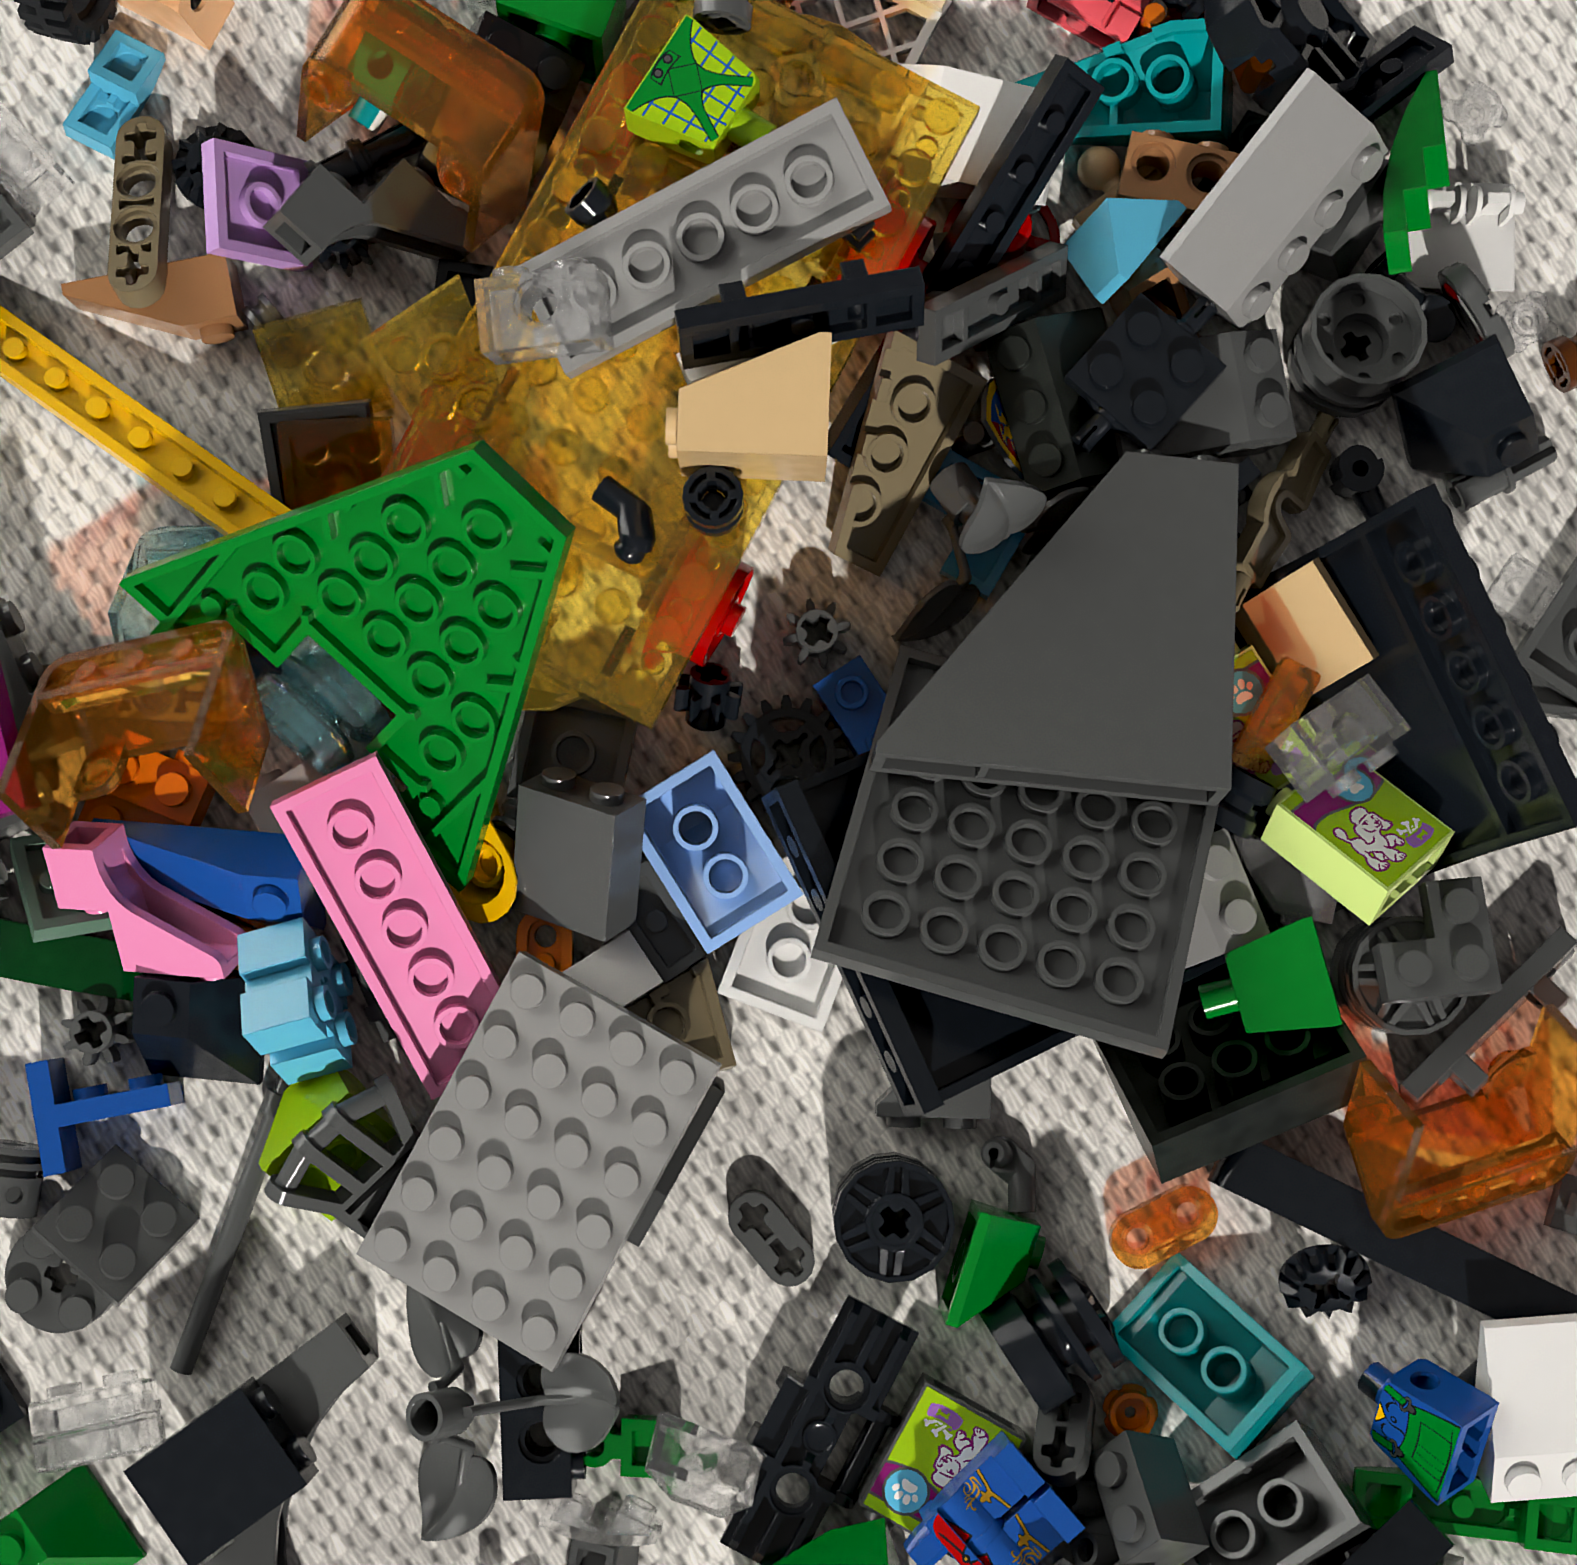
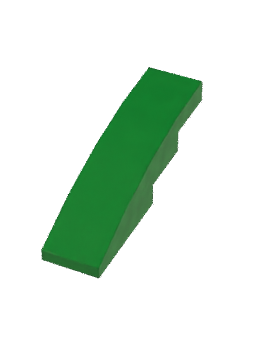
M1437 70L1425 72L1405 109L1390 152L1383 191V235L1389 275L1412 271L1408 232L1431 228L1427 190L1450 186Z

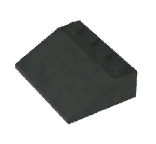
M1224 963L1182 984L1169 1049L1163 1059L1094 1039L1093 1041L1134 1132L1161 1184L1371 1096L1367 1056L1343 1018V1024L1334 1027L1246 1033L1240 1011L1207 1019L1198 986L1230 978L1227 963Z

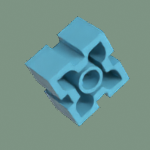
M303 917L237 935L239 975L245 981V993L240 994L242 1036L261 1056L270 1054V1066L288 1085L353 1068L351 1045L357 1043V1029L351 1013L344 1011L348 1009L347 996L353 994V980L348 966L344 962L339 963L331 954L326 938L323 935L317 936Z

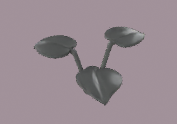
M965 462L954 463L943 469L931 482L930 491L947 513L941 522L948 530L959 568V575L956 581L947 580L940 583L921 599L897 632L891 636L894 642L917 641L936 636L958 624L972 610L980 596V591L975 584H969L972 580V575L965 553L979 554L997 546L1002 540L1007 539L1010 534L1020 531L1021 533H1026L1019 543L1020 550L1027 555H1031V553L1038 554L1093 491V488L1081 486L1067 489L1046 503L1047 498L1042 490L1025 482L985 477L982 485ZM963 525L964 528L960 534L958 527Z
M407 1285V1321L414 1356L422 1370L430 1377H442L439 1380L429 1382V1391L415 1395L409 1401L406 1409V1423L410 1433L420 1441L432 1442L425 1449L421 1457L418 1472V1491L422 1508L421 1540L440 1541L461 1536L478 1527L490 1515L496 1502L498 1484L494 1466L486 1458L474 1455L476 1446L473 1441L457 1436L467 1430L475 1416L545 1406L543 1411V1427L548 1438L563 1451L580 1453L595 1448L606 1438L620 1413L619 1405L621 1400L612 1375L599 1361L583 1353L570 1352L565 1353L558 1368L553 1372L542 1367L541 1385L544 1395L475 1405L468 1393L458 1387L448 1386L464 1372L465 1367L462 1358L475 1354L479 1349L483 1330Z

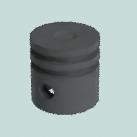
M0 1139L1 1218L25 1219L37 1217L44 1178L43 1175L38 1173L42 1171L38 1144Z

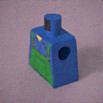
M1417 1359L1395 1374L1379 1362L1371 1364L1361 1375L1358 1381V1389L1378 1404L1370 1431L1372 1440L1438 1506L1474 1482L1499 1402L1427 1359Z

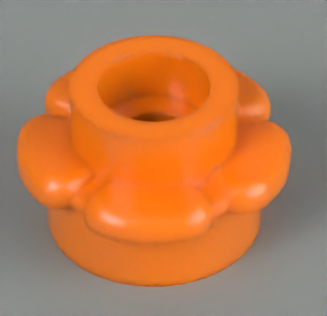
M1126 1383L1120 1390H1111L1103 1402L1102 1408L1106 1413L1104 1423L1109 1432L1114 1436H1118L1125 1430L1149 1434L1158 1418L1156 1400L1147 1395V1391L1143 1386L1135 1383ZM1131 1406L1135 1409V1414L1128 1417L1125 1415V1409Z

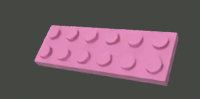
M375 751L273 800L270 809L431 1100L440 1097L494 999L501 982L379 753Z

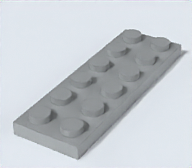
M836 97L516 266L514 270L565 375L572 379L675 325L674 310L721 301L718 289L719 284L742 281L744 288L892 212V208Z

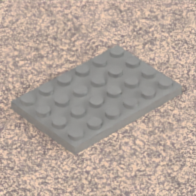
M526 951L518 952L356 1254L553 1372L562 1361L722 1064Z

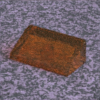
M1287 656L1281 657L1232 746V761L1260 774H1267L1316 689L1321 675Z

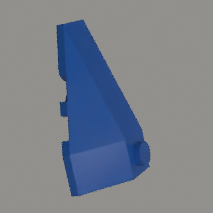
M93 818L92 822L124 824L130 847L144 870L157 882L189 900L269 926L303 917L312 929H325L327 924L325 906L285 834Z

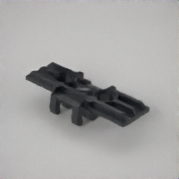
M848 1294L805 1378L802 1379L797 1376L796 1371L792 1368L783 1366L776 1380L780 1390L762 1423L755 1421L746 1439L753 1449L763 1455V1458L728 1523L720 1543L760 1565H773L812 1541L822 1519L833 1502L847 1509L854 1508L858 1497L854 1494L889 1426L895 1428L900 1419V1415L883 1405V1402L919 1335L918 1331ZM852 1370L862 1378L863 1389L861 1392L857 1391L850 1396H841L829 1388L830 1381L837 1372ZM857 1413L867 1420L834 1482L820 1473L851 1414ZM788 1473L802 1475L810 1486L807 1497L796 1504L784 1502L776 1492V1485L779 1479Z

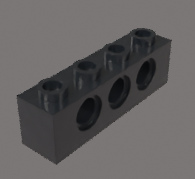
M578 1329L566 1353H582L581 1329ZM498 1340L500 1401L544 1395L543 1390L533 1386L528 1378V1368L537 1363ZM545 1406L500 1412L503 1501L572 1498L577 1486V1480L586 1479L587 1466L584 1465L586 1451L569 1453L559 1449L556 1445L543 1447L533 1441L530 1435V1426L537 1422H543Z

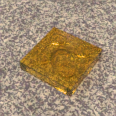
M362 297L254 326L252 331L279 408L371 399L373 413L395 408L394 397Z

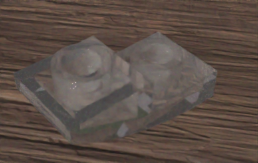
M574 1492L572 1498L549 1499L538 1522V1526L579 1541L609 1546H643L657 1543L664 1520L655 1516L657 1512L655 1506L634 1495H627L625 1500L613 1495L604 1516L594 1512L596 1508L594 1502Z

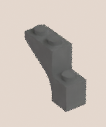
M404 158L379 181L362 202L354 195L351 185L342 176L335 172H329L322 164H319L263 226L267 232L306 267L329 245L345 239H364L436 261L445 259L460 262L477 249L487 238L477 228L475 220L466 210L453 205L435 188L433 180L425 171L410 165Z

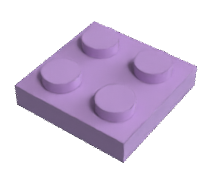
M212 138L202 143L206 253L295 272H303L312 268L313 261L306 267L263 228L267 221L308 176V171L304 165L307 161L217 138Z

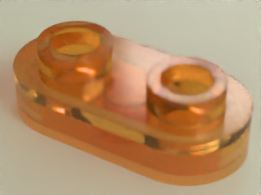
M1176 1185L1120 1214L1113 1221L1109 1229L1108 1241L1110 1249L1119 1261L1130 1268H1150L1206 1239L1213 1232L1217 1224L1218 1210L1216 1203L1206 1191L1195 1185ZM1184 1202H1191L1195 1207V1216L1189 1222H1180L1177 1218V1209ZM1134 1228H1142L1146 1233V1241L1139 1248L1129 1247L1127 1243V1235Z

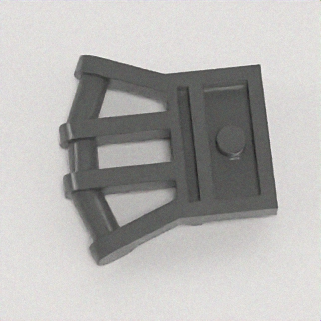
M386 1073L373 1079L374 1086L340 1103L332 1101L322 1111L324 1118L309 1132L302 1129L292 1139L294 1147L279 1174L271 1175L264 1188V1193L269 1199L283 1206L332 1215L361 1237H366L421 1134L412 1123L410 1124L399 1096ZM385 1106L396 1134L384 1143L356 1120ZM339 1134L370 1156L357 1171L325 1148ZM311 1163L341 1186L336 1191L299 1183Z

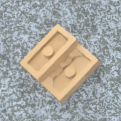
M1319 557L1240 606L1239 611L1235 613V625L1247 644L1253 645L1291 706L1379 656L1376 648Z

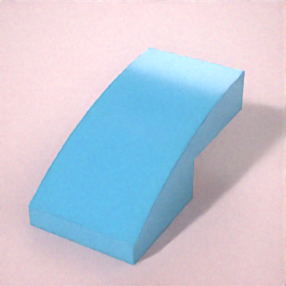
M115 30L87 70L91 84L63 122L66 136L115 159L118 130L125 122L139 117L165 63L164 53Z

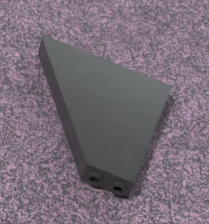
M1141 449L1135 452L1126 451L877 740L870 758L869 771L1217 806L1232 787L1239 464L1221 462L1217 457L1210 455L1183 458L1165 456L1163 452L1155 449L1151 451L1148 449Z

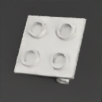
M1450 182V186L1427 190L1431 228L1408 232L1412 271L1405 272L1404 275L1421 289L1441 290L1437 277L1438 272L1447 266L1459 262L1464 263L1477 276L1487 291L1513 292L1515 290V215H1522L1524 212L1525 193L1516 192L1515 184Z

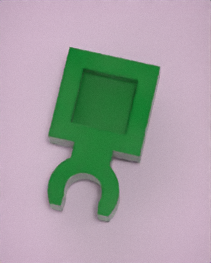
M627 1414L621 1418V1430H618L613 1424L608 1435L603 1440V1452H588L584 1455V1465L594 1468L604 1466L612 1459H621L620 1476L676 1480L681 1475L682 1417Z

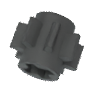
M810 598L806 601V613L801 617L793 613L787 614L786 620L796 628V633L784 637L783 645H798L801 650L798 654V665L801 666L810 656L818 658L819 665L822 669H826L828 662L827 654L832 650L838 654H846L847 647L844 643L837 640V636L849 631L851 624L845 621L836 622L833 617L836 603L832 602L824 611L815 609L814 602ZM819 622L825 623L827 625L826 636L831 640L828 643L819 640L814 646L807 644L808 632L803 627L807 625L814 628Z
M103 997L99 1003L98 1010H96L94 1003L89 999L77 1001V1007L81 1014L74 1019H65L61 1022L64 1027L69 1028L70 1041L63 1046L64 1050L78 1049L83 1052L82 1061L85 1066L94 1065L99 1059L100 1052H102L107 1062H118L121 1060V1056L117 1047L121 1044L136 1042L133 1035L127 1033L126 1022L132 1019L133 1012L118 1013L115 1011V998ZM104 1021L107 1030L100 1035L101 1040L94 1041L90 1032L97 1028L96 1022Z

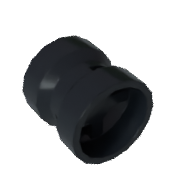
M707 466L698 469L689 476L683 487L682 500L687 520L696 531L705 536L719 537L726 535L739 525L743 517L744 494L741 483L733 472L719 466Z
M1232 764V787L1229 793L1219 802L1215 823L1249 840L1258 825L1256 806L1263 807L1269 805L1278 789L1250 772Z

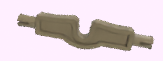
M1319 411L1309 431L1296 433L1297 437L1291 440L1275 471L1266 474L1254 488L1248 503L1246 525L1237 540L1235 613L1239 611L1240 605L1249 589H1261L1264 586L1274 565L1291 542L1292 535L1281 513V509L1288 514H1300L1309 508L1320 478L1332 455L1326 444L1335 427L1339 424V418Z

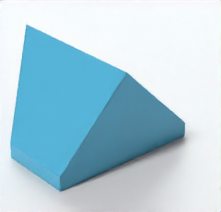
M1106 198L1064 244L1068 245L1067 259L1093 296L1101 304H1104L1130 278L1187 207L1179 200Z

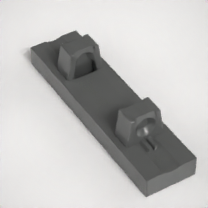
M1049 241L1014 259L1002 258L996 268L949 291L933 290L925 294L924 326L918 327L919 338L916 361L936 366L1065 299L1068 245Z
M1560 926L1502 983L1503 990L1491 994L1401 1083L1400 1094L1417 1109L1440 1085L1450 1078L1470 1097H1473L1487 1084L1489 1076L1470 1056L1527 1000L1550 1019L1555 1017L1567 1005L1569 997L1550 978L1573 956L1577 940Z

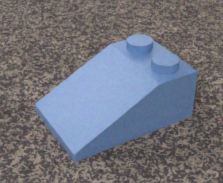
M714 749L638 795L646 799L642 851L707 954L804 895Z

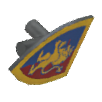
M992 378L984 386L981 400L982 423L970 422L964 428L963 436L955 439L951 449L967 458L996 447L1008 466L1024 480L995 379Z

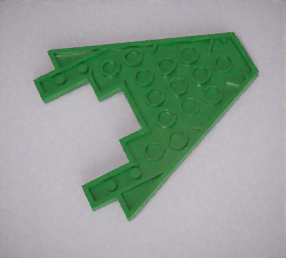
M482 439L134 569L121 580L119 585L160 623L133 656L170 690L177 694L193 679L234 629L276 668L283 664L309 635L396 715L365 749L370 753L377 751L385 767L407 786L400 795L446 881L460 893L474 876L576 527Z

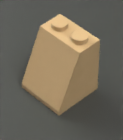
M818 332L679 388L678 408L667 407L665 443L668 445V457L678 458L681 476L689 477L703 467L719 466L733 472L737 479L825 482L828 453L832 332Z

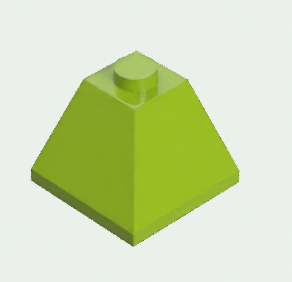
M348 1070L291 1084L283 1092L259 1160L261 1169L269 1176L279 1174L294 1147L292 1139L302 1129L309 1132L324 1118L322 1111L332 1101L340 1103L366 1090L364 1085ZM383 1107L356 1120L384 1143L396 1134L388 1113ZM341 1134L325 1147L356 1171L370 1158V1156ZM311 1163L299 1183L336 1191L341 1186ZM321 1213L330 1221H333L335 1219V1217H333L332 1215Z

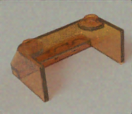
M343 0L302 66L297 137L304 142L308 141L353 108L359 97H362L438 147L436 168L443 188L449 194L469 205L463 247L473 253L525 210L545 103L544 91L540 81L529 68L424 0Z
M214 620L74 652L58 658L46 668L38 681L0 779V800L52 849L62 848L78 802L103 797L112 793L121 783L129 758L186 746L183 756L238 814L248 812L270 741V732L245 641L229 622Z
M1553 1003L1543 1006L1530 1046L1515 1051L1506 1050L1498 1054L1488 1066L1487 1075L1489 1079L1487 1084L1473 1097L1463 1094L1412 1111L1371 1060L1360 1062L1343 1122V1129L1371 1218L1387 1238H1402L1544 1190L1560 1181L1569 1172L1577 1155V1029Z

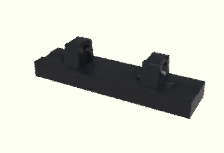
M864 259L840 262L841 280L750 297L746 296L742 281L719 284L718 289L721 302L674 310L683 370L761 356L818 332H832V342L924 326L925 283L920 267L915 266L868 275Z

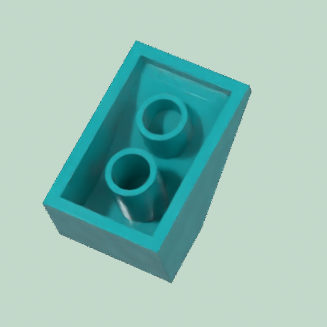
M1178 1251L1169 1258L1112 1322L1122 1354L1236 1460L1257 1445L1315 1379V1376L1298 1358Z

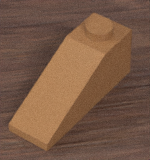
M208 254L168 262L164 294L157 302L144 308H130L124 305L109 283L108 275L61 284L62 294L80 310L193 340L201 339L205 344L225 343L235 338L234 332L249 330L247 317L242 312L245 306L237 266L230 258ZM142 268L137 269V279L140 275L144 274Z

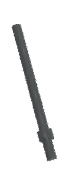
M279 1075L274 1088H267L259 1109L264 1113L172 1360L170 1369L177 1373L191 1375L265 1178L266 1173L261 1169L259 1160L283 1092L290 1086Z

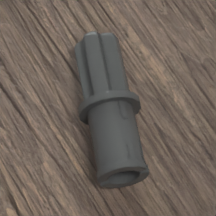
M1545 435L1538 436L1540 452L1491 477L1461 474L1448 480L1445 483V487L1453 506L1458 508L1459 512L1464 513L1480 504V502L1501 492L1505 494L1513 492L1516 489L1517 481L1555 462L1557 452L1551 440Z

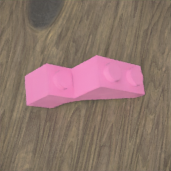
M73 821L42 847L58 908L84 910L88 914L109 913L123 971L199 977L204 981L225 979L238 965L237 935L246 932L239 926L153 879L135 857L128 842L124 824Z

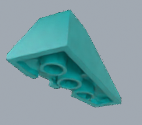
M1205 18L1167 21L1152 27V32L1124 43L1117 41L1102 47V52L1074 62L1105 87L1071 145L1127 147L1132 131L1143 133L1151 129L1165 131L1173 135L1175 140L1193 144L1202 141H1213L1225 146L1231 145L1233 113L1232 71L1230 72L1220 61L1206 31ZM1045 71L1015 83L1036 87Z

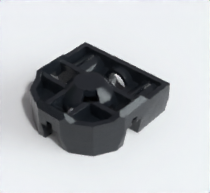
M1205 0L1203 3L1206 31L1220 61L1230 72L1253 56L1261 64L1268 59L1274 62L1275 66L1263 76L1252 96V99L1258 106L1270 114L1306 68L1317 73L1342 97L1355 88L1377 42L1343 0ZM1348 30H1349V31H1350V35H1348V36L1345 38V36H1346V34H1347V32H1348Z

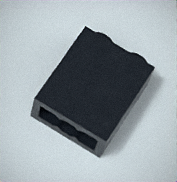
M254 1377L241 1384L123 1471L187 1565H197L308 1485L319 1472L314 1464L317 1461V1457L309 1441L300 1432L292 1433L281 1417L283 1406L275 1392L266 1384L260 1386Z

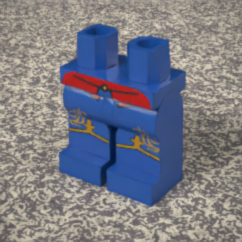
M1001 1430L942 1488L933 1500L930 1499L918 1510L923 1521L914 1528L903 1543V1546L917 1565H935L948 1552L959 1565H1036L1064 1540L1068 1544L1085 1527L1074 1512Z

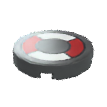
M1459 262L1439 271L1437 277L1445 298L1451 301L1448 305L1471 342L1475 345L1494 336L1500 343L1506 358L1514 355L1516 347L1508 325L1503 316L1500 317L1498 313L1491 314V305L1485 304L1490 300L1487 296L1489 293L1477 276L1464 263Z

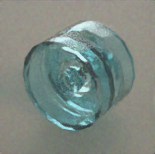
M306 637L290 657L281 664V669L287 679L279 674L263 671L242 694L248 705L271 732L288 749L323 776L350 764L355 759L353 747L346 736L357 742L369 744L391 721L379 700L309 637Z

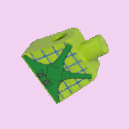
M687 14L624 107L627 129L630 132L708 165L722 158L732 142L743 147L777 129L776 125L753 111L760 98V80L757 75L694 18Z

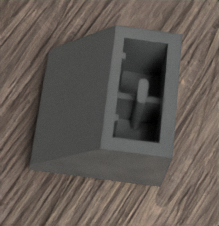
M1125 1430L1090 1455L1086 1475L1080 1482L1071 1487L1062 1488L1052 1485L1054 1491L1085 1527L1082 1532L1069 1542L1075 1565H1182L1210 1546L1174 1438Z

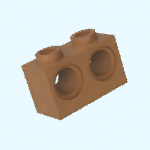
M1151 129L1143 133L1132 131L1125 153L1116 198L1179 200L1187 209L1172 227L1181 229L1209 194L1198 190L1193 185L1192 180L1198 177H1205L1216 185L1240 153L1231 152L1227 146L1218 142L1202 141L1193 144L1175 140L1173 135L1161 130ZM1142 166L1155 167L1162 173L1163 178L1157 181L1146 180L1140 176L1137 169Z

